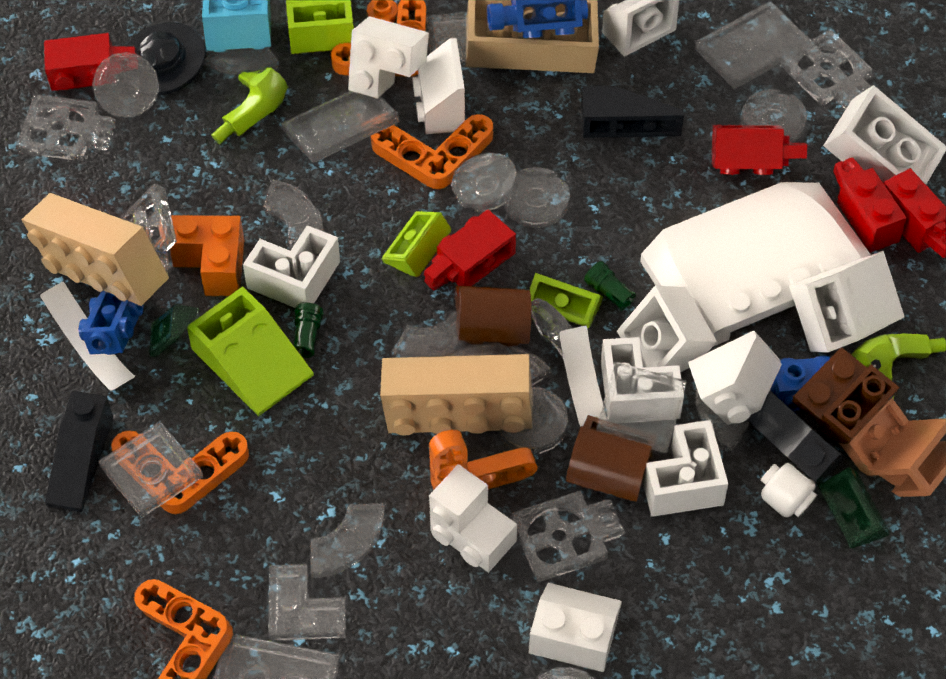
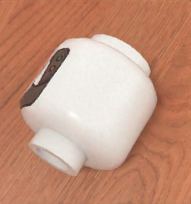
M792 462L785 463L781 468L774 464L760 480L765 484L761 492L762 499L783 517H790L793 514L799 517L817 497V494L813 492L816 486L815 481Z

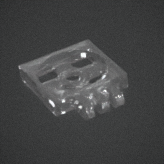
M831 29L781 57L780 66L821 106L834 99L846 110L853 98L871 87L865 80L871 77L873 69ZM821 50H829L835 53H823ZM806 55L814 64L803 71L798 66V63ZM849 61L853 69V74L847 76L839 69V66ZM828 62L832 65V68L824 70L820 64ZM821 76L829 77L835 85L828 89H823L814 80Z
M34 94L16 144L17 150L20 154L83 161L87 148L97 150L108 149L116 120L113 117L98 115L99 107L97 102ZM55 110V113L47 118L40 117L47 112ZM70 110L80 114L85 119L84 122L70 121L68 117ZM57 122L63 123L64 127L61 130L56 131L52 129L53 124ZM31 130L46 131L45 142H33L30 136ZM66 134L80 135L78 142L73 146L59 145L61 137Z
M153 184L120 218L140 225L143 228L146 226L145 232L151 244L153 231L157 227L159 228L160 237L152 246L167 271L170 268L167 251L177 240L165 187ZM154 206L155 211L147 218L146 210Z
M577 491L511 513V520L517 524V536L537 583L608 560V551L604 542L619 538L625 534L621 524L615 525L619 522V517L616 512H610L614 508L611 500L607 499L587 506L581 491ZM558 511L572 513L581 520L571 523L561 520ZM542 515L547 525L545 531L529 536L527 532L530 525L536 518ZM555 530H563L567 537L563 541H556L553 539L552 533ZM590 533L592 542L588 552L577 556L572 545L573 539ZM552 547L557 549L562 561L554 564L545 563L538 559L535 551Z

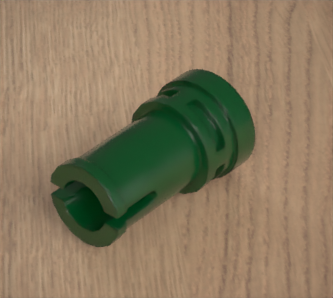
M603 261L594 264L584 277V282L594 288L597 292H602L621 311L628 308L636 297V294L615 277V273Z
M300 303L295 309L294 324L296 331L293 346L302 358H310L314 355L316 334L323 318V309L314 303Z

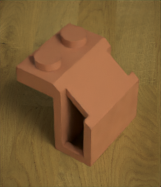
M893 398L848 444L840 443L861 472L867 476L879 475L895 486L891 492L899 497L930 496L946 476V441H940L946 434V418L909 421Z

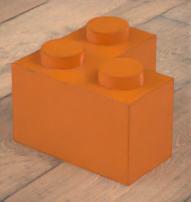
M172 215L168 244L173 267H200L205 296H230L237 291L241 284L244 251L241 216Z

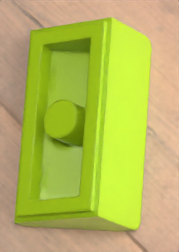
M415 211L382 256L381 260L383 263L411 276H420L437 252V246L440 241L451 232V228L442 213Z
M535 273L530 287L532 309L581 326H587V328H590L603 300V296L538 273Z

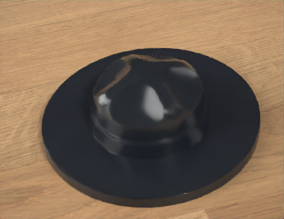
M166 22L150 26L135 35L127 44V46H135L138 69L122 72L127 83L141 93L165 95L176 92L190 84L202 70L206 58L205 45L200 35L187 25Z

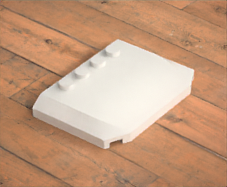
M781 182L663 229L642 252L640 262L656 286L687 288L717 340L714 345L716 346L728 341L731 332L795 306L789 285L870 256L871 254L820 183Z

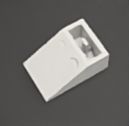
M884 251L789 285L810 352L833 351L857 342L904 318Z

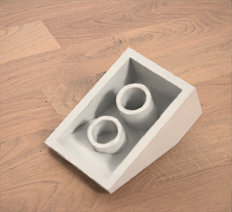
M874 85L851 100L823 145L841 161L853 157L864 170L873 168L882 182L911 168L927 184L946 152V145Z

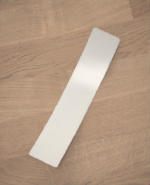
M64 282L55 285L40 295L75 350L110 391L115 390L135 377L115 354H89L85 341L81 340L79 336V322L82 319L88 318Z
M587 326L561 331L559 335L563 359L580 427L584 425L587 415L608 420L596 378Z

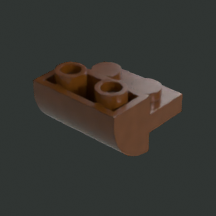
M472 286L455 287L456 329L459 341H465L473 345L483 344L484 342H499L505 346H517L520 343L529 344L531 333L530 290Z
M841 347L793 396L792 402L820 424L819 431L836 442L848 444L892 399L900 387L872 364L867 368Z
M587 415L574 444L565 482L637 502L644 483L646 463L650 462L658 435Z

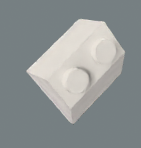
M625 0L619 4H614L604 11L602 33L625 57L676 30L679 0Z
M450 38L429 54L426 63L418 69V77H413L414 97H421V102H416L418 122L424 121L426 135L454 132L465 121V92L457 38Z
M655 285L617 330L620 338L639 337L643 368L679 365L680 372L690 368L688 362L706 354L717 342L686 287Z
M755 331L688 362L701 400L727 425L744 422L751 414L761 410L782 365L777 355Z
M548 583L539 600L531 628L529 653L604 672L622 601Z

